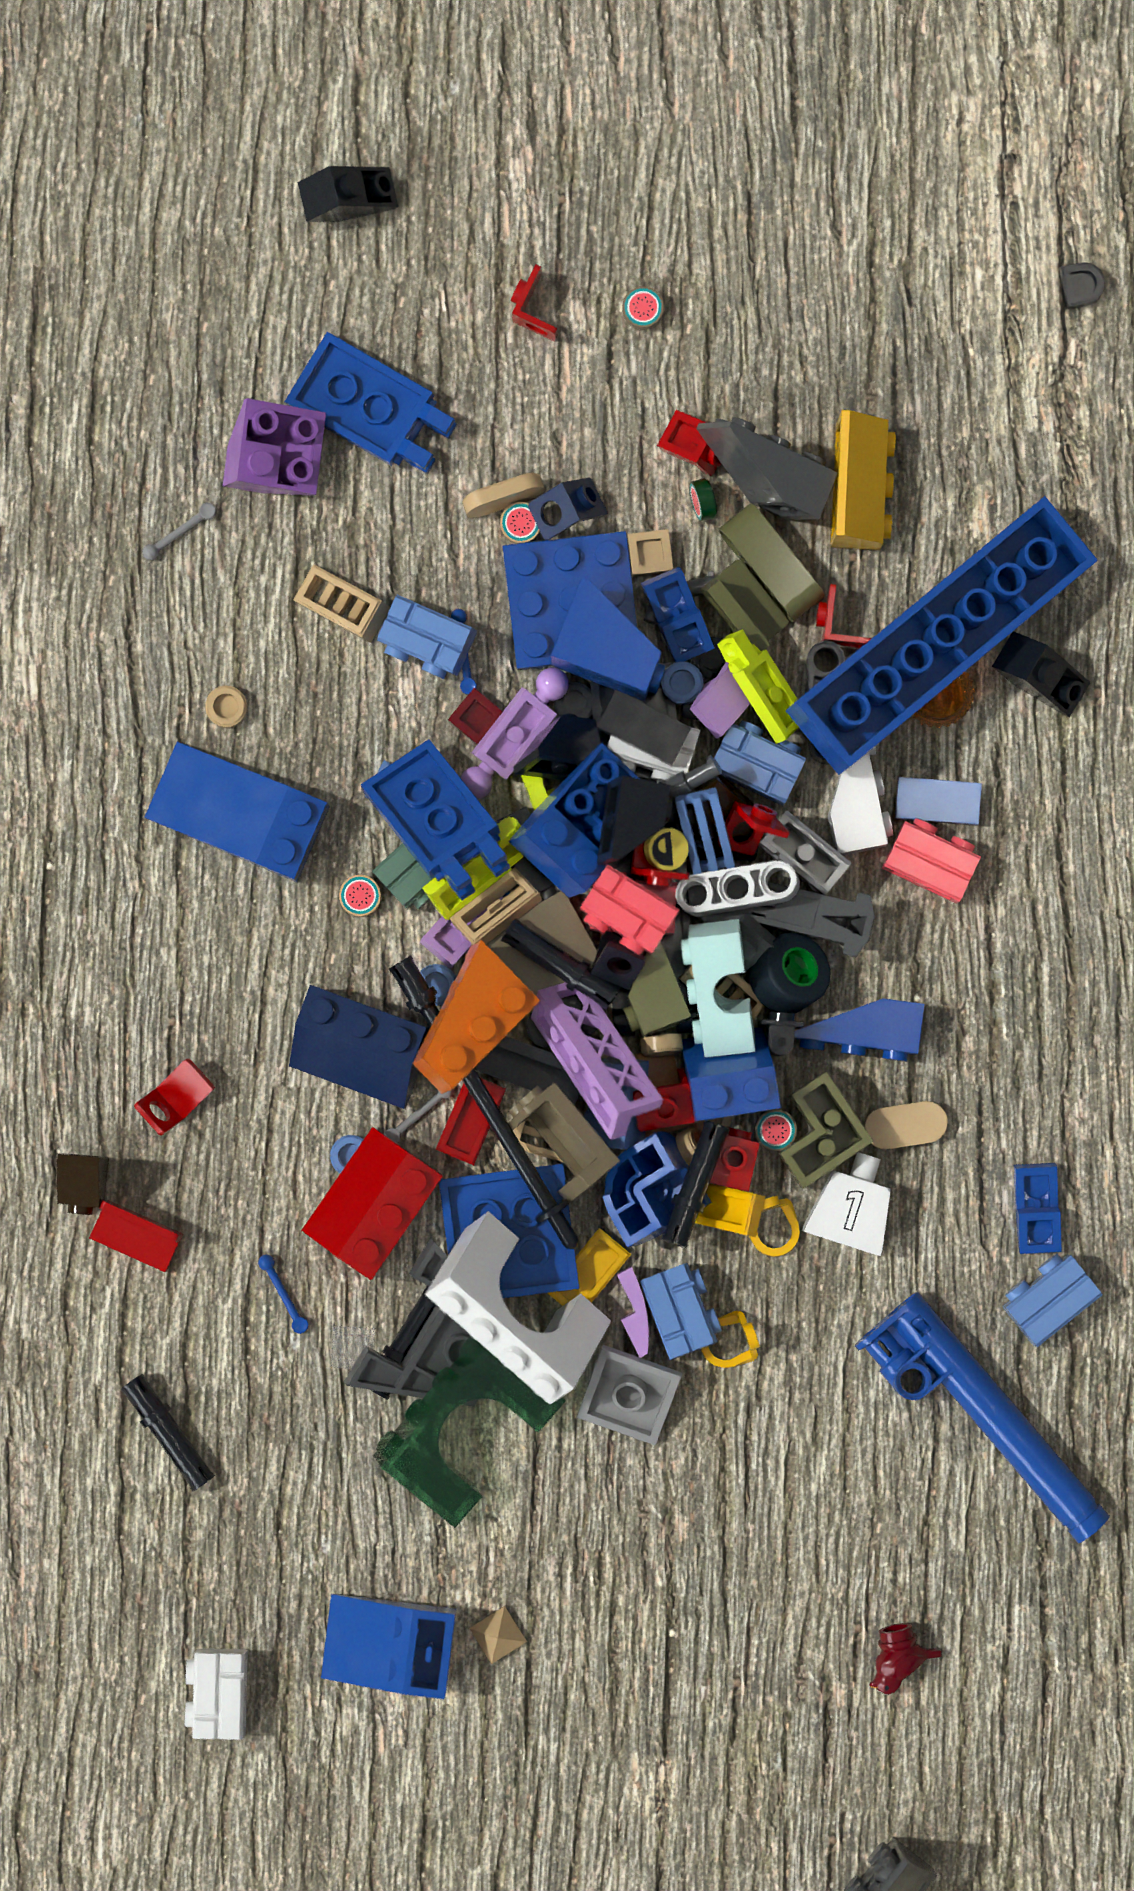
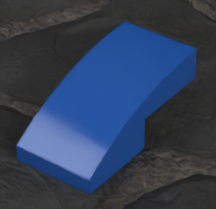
M680 567L641 583L675 663L687 661L714 649L702 614L696 607Z
M1056 1163L1014 1165L1019 1253L1062 1252L1061 1211L1058 1207Z

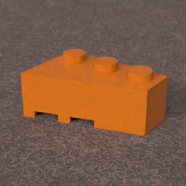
M482 940L469 948L465 961L448 991V996L438 1016L435 1017L413 1062V1065L441 1094L452 1090L540 1002L533 992Z

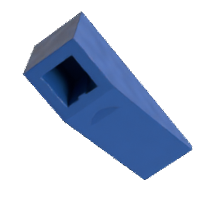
M883 998L795 1031L794 1039L800 1040V1048L824 1051L825 1043L842 1045L841 1053L866 1056V1049L883 1051V1059L907 1062L908 1054L916 1055L919 1052L925 1004Z

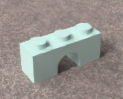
M739 919L689 925L688 939L681 940L684 965L692 964L694 979L687 980L689 1004H697L699 1019H692L695 1044L703 1043L705 1058L755 1052V1032L750 998L739 1000L727 999L719 994L715 988L716 983L722 977L729 974L744 973L745 958Z

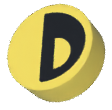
M662 828L644 843L645 857L649 864L657 869H677L685 862L688 856L689 848L685 836L673 828Z

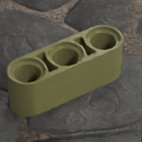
M752 503L718 528L720 535L739 560L745 564L790 622L793 623L825 598L824 592L815 579Z

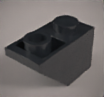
M328 166L297 182L306 222H341L394 210L399 207L390 167Z
M1014 631L992 665L997 672L1014 686L1069 718L1091 683L1050 646Z

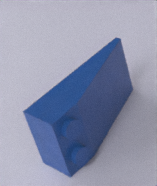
M176 742L144 818L298 883L330 806L327 802L295 788Z

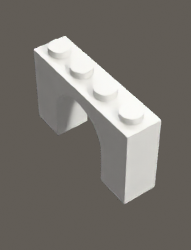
M488 1211L464 1229L425 1295L498 1358L504 1366L509 1368L532 1388L537 1395L551 1404L575 1388L611 1320L582 1294H579L555 1312L544 1333L530 1330L519 1323L507 1309L502 1299L499 1285L501 1270L519 1238Z

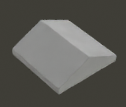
M603 1345L591 1374L577 1418L656 1445L682 1372Z

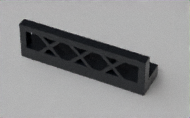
M507 1036L474 1067L476 1071L531 1091L539 1086L544 1092L555 1083L574 1106L580 1094L554 1053Z

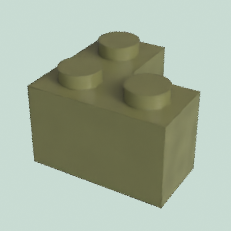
M827 1071L821 1073L789 1095L812 1129V1131L778 1153L800 1188L804 1189L874 1142Z

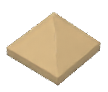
M506 1606L501 1607L469 1628L491 1664L527 1642Z

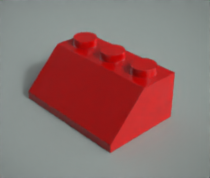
M372 1127L301 1231L369 1280H372L443 1176L440 1172Z

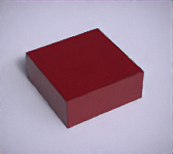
M473 688L448 718V721L478 745L503 711Z

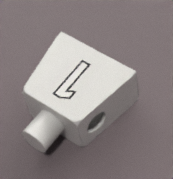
M857 1152L850 1175L832 1171L805 1221L802 1231L881 1256L891 1191L890 1188L874 1184L881 1159Z

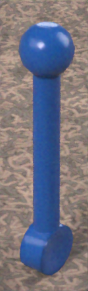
M455 609L451 613V618L464 624L467 620V614L462 609ZM467 653L462 666L463 680L460 684L461 691L466 695L473 688L477 689L476 682L471 678Z
M268 1254L262 1255L258 1260V1265L268 1273L293 1320L292 1329L296 1333H304L308 1329V1320L301 1317L274 1269V1258Z

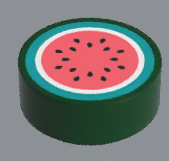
M702 478L691 481L689 483V491L697 519L700 522L714 519L717 515V504L709 480Z

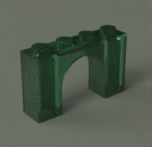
M472 1336L463 1344L460 1356L450 1368H443L435 1376L432 1388L423 1399L415 1400L408 1407L404 1414L405 1419L396 1430L387 1432L380 1439L376 1447L377 1451L373 1455L379 1466L454 1528L458 1526L483 1496L474 1483L444 1460L440 1454L439 1435L443 1423L449 1414L458 1406L468 1401L491 1399L507 1406L539 1433L566 1401L562 1396L551 1404L547 1403Z

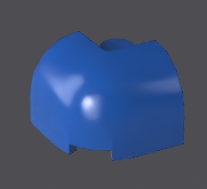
M664 1131L655 1132L619 1154L617 1158L620 1162L609 1170L605 1178V1195H602L606 1210L627 1248L646 1243L664 1234L675 1206L672 1203L674 1194L679 1195L689 1165L678 1150L676 1138L670 1133ZM707 1193L702 1202L705 1207L712 1203Z

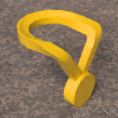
M778 1195L764 1199L762 1213L781 1207L791 1225L792 1234L790 1240L780 1248H770L761 1242L758 1230L756 1237L749 1236L754 1247L759 1252L771 1257L784 1256L792 1251L798 1243L800 1235L799 1224L792 1202L787 1198L779 1200Z
M733 1311L719 1317L718 1320L721 1326L737 1323L742 1325L749 1350L732 1359L723 1360L715 1357L708 1346L701 1349L705 1359L714 1366L722 1368L734 1367L755 1361L758 1357L757 1349L760 1348L752 1322L747 1323L742 1311Z

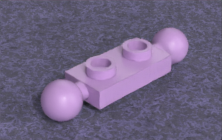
M547 668L540 672L536 679L537 691L534 695L522 687L471 752L482 762L479 766L466 769L460 778L477 799H482L490 793L493 784L491 776L495 772L502 778L508 779L514 771L513 766L535 737L548 727L557 715L546 705L549 701L561 699L568 691V677L562 670Z

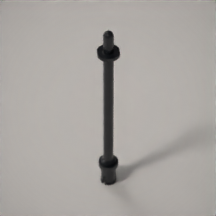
M410 955L388 970L393 974L407 997L408 1002L405 1004L408 1009H414L415 1012L421 1013L429 1027H431L435 1017L440 1012L435 1005V994L438 992L434 986L429 987L414 963L413 957ZM473 1068L462 1081L542 1211L537 1214L535 1220L537 1223L548 1219L563 1246L569 1250L575 1249L579 1244V1239L561 1211L569 1205L567 1199L555 1201L478 1073Z

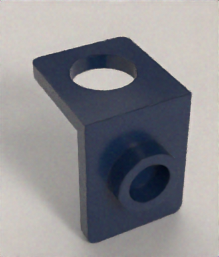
M591 478L562 482L528 504V508L545 540L555 537L577 522L600 518L608 514ZM549 501L556 502L561 508V520L556 525L548 523L544 517V507Z

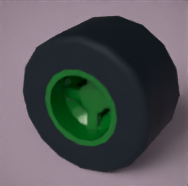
M793 932L781 934L774 939V948H768L756 963L749 968L748 978L753 993L760 1003L773 1012L798 1013L821 998L826 993L830 984L831 968L824 951L819 944L808 936Z

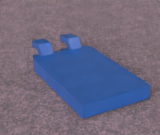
M326 332L284 401L287 406L325 412L324 427L388 465L392 466L395 463L399 466L402 460H405L428 474L436 460L433 458L432 453L413 443L425 424L431 430L449 439L457 426L454 418L435 408L437 401L433 400V392L329 332Z
M430 739L361 784L363 793L431 879L435 877L437 881L445 877L450 887L461 900L476 892L471 884V877L462 865L480 854L485 864L496 877L510 869L509 863L505 860L507 859L506 854L497 844L501 840L498 836L500 834L498 824Z

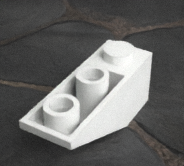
M873 747L851 767L841 773L838 778L828 813V821L834 849L842 855L885 847L888 844L887 837L893 836L889 812H881L878 796L885 794L880 771L873 772L870 755L876 754V747Z

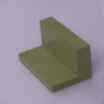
M741 560L732 562L700 589L733 632L743 630L751 644H754L760 651L771 646L769 640L789 624V620Z

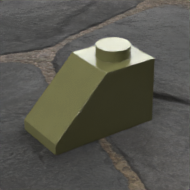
M661 941L652 955L648 952L646 953L645 964L635 979L628 995L630 1006L623 1008L631 1031L640 1030L643 1038L690 1021L691 1018Z

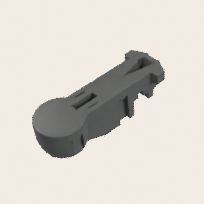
M735 862V867L742 866L739 863ZM743 878L733 879L727 886L728 897L736 900L743 898L749 890L747 880ZM768 882L769 889L775 893L783 892L789 887ZM694 885L689 888L688 898L691 906H699L705 902L707 891L704 886ZM801 889L798 890L796 896L784 903L699 916L704 922L710 923L735 920L744 913H747L764 928L785 933L797 932L805 934L814 940L817 938L838 943L844 946L843 954L851 957H857L870 941L874 920H876L871 895L858 892L855 902Z

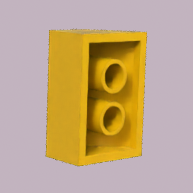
M841 410L836 423L834 471L838 474L833 484L830 548L880 550L883 545V539L891 538L892 514H885V498H892L894 474L886 473L887 457H894L896 435L895 432H888L889 420L851 410Z

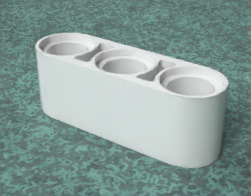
M772 861L689 875V880H681L678 883L675 897L677 903L688 914L705 916L787 902L796 896L800 881L797 873L789 864L783 861ZM778 871L788 873L791 880L789 887L785 891L775 893L769 889L768 880L773 873ZM743 878L749 884L747 894L738 900L729 898L727 895L728 884L733 879ZM694 885H702L707 891L705 902L699 906H690L685 900L687 890Z

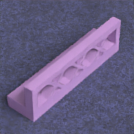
M566 982L538 990L536 997L540 1002L533 1008L531 1019L610 1140L626 1136L631 1117L660 1108L663 1101L662 1097L599 1004L576 989L572 992L566 988ZM576 994L584 1007L581 1011L567 1006L561 998ZM582 1024L600 1029L604 1035L603 1040L600 1041L586 1036L581 1030ZM605 1054L619 1059L624 1065L623 1072L605 1066L601 1060L602 1055ZM626 1085L640 1090L645 1098L629 1102L621 1090L622 1086Z

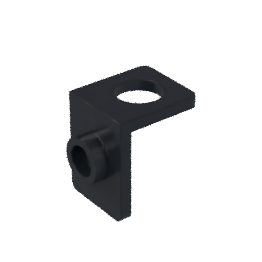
M606 931L601 936L590 974L629 990L643 968L646 957L619 944L622 939L621 937Z

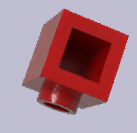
M728 1127L730 1131L725 1139L710 1183L749 1192L760 1143L751 1141L752 1132Z

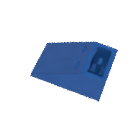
M600 743L534 810L508 841L568 898L586 892L607 866L597 864L608 782L622 775L640 779L603 743Z
M331 1594L321 1678L398 1694L445 1699L456 1609Z

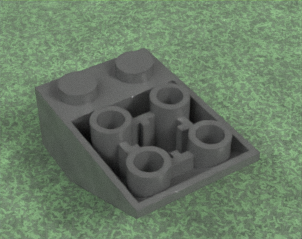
M733 417L731 421L717 418L715 422L698 424V432L750 503L785 520L820 519L838 474L825 467V459L809 452H803L800 455L790 450L791 443L775 435H768L767 438L754 432L756 429L754 424L740 418Z
M893 1837L888 1844L882 1841L875 1848L868 1859V1862L871 1864L862 1878L855 1875L843 1891H926L937 1874L929 1864Z

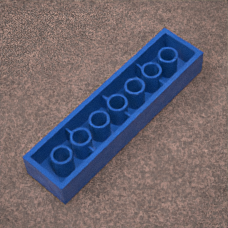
M1044 496L785 711L835 772L840 775L1096 563L1098 559L1046 496Z

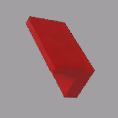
M103 1200L100 1205L102 1210L89 1239L160 1271L167 1272L184 1234L112 1201Z

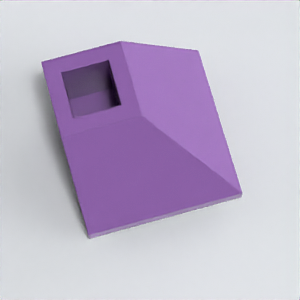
M249 398L244 399L227 446L223 486L268 494L316 495L326 413Z

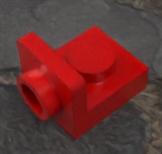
M676 409L657 446L663 452L697 466L704 474L713 476L717 467L722 463L697 430L699 423L707 422Z

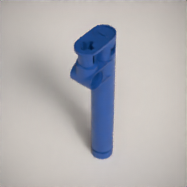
M918 1291L903 1301L855 1344L858 1351L864 1348L881 1367L879 1372L893 1387L895 1392L905 1399L919 1400L942 1383L1063 1526H1067L1068 1532L1077 1543L1088 1539L1108 1521L1110 1515L1100 1504L1095 1502L1092 1494ZM878 1341L890 1352V1356L880 1347ZM908 1369H917L922 1375L921 1386L913 1392L903 1390L900 1382L901 1375Z

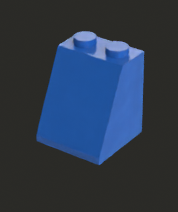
M581 577L551 654L552 666L645 701L648 692L657 694L665 673L666 666L660 664L661 651L589 579Z
M763 1027L754 1028L755 1052L705 1058L703 1043L695 1044L694 1037L682 1039L684 1069L689 1082L695 1122L781 1108L774 1064Z

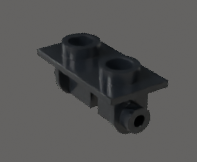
M770 1012L767 1020L758 1022V1027H766V1040L770 1054L779 1057L792 1050L795 1029L804 1027V1022H795V1014Z

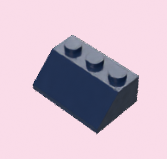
M310 985L295 1023L289 1067L406 1110L420 1072L413 1065V1062L428 1034L429 1028Z

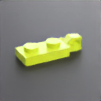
M743 630L727 635L717 645L725 661L729 663L730 672L733 673L734 679L775 743L787 740L799 728L785 711L798 700L766 649L760 651L754 644H751Z

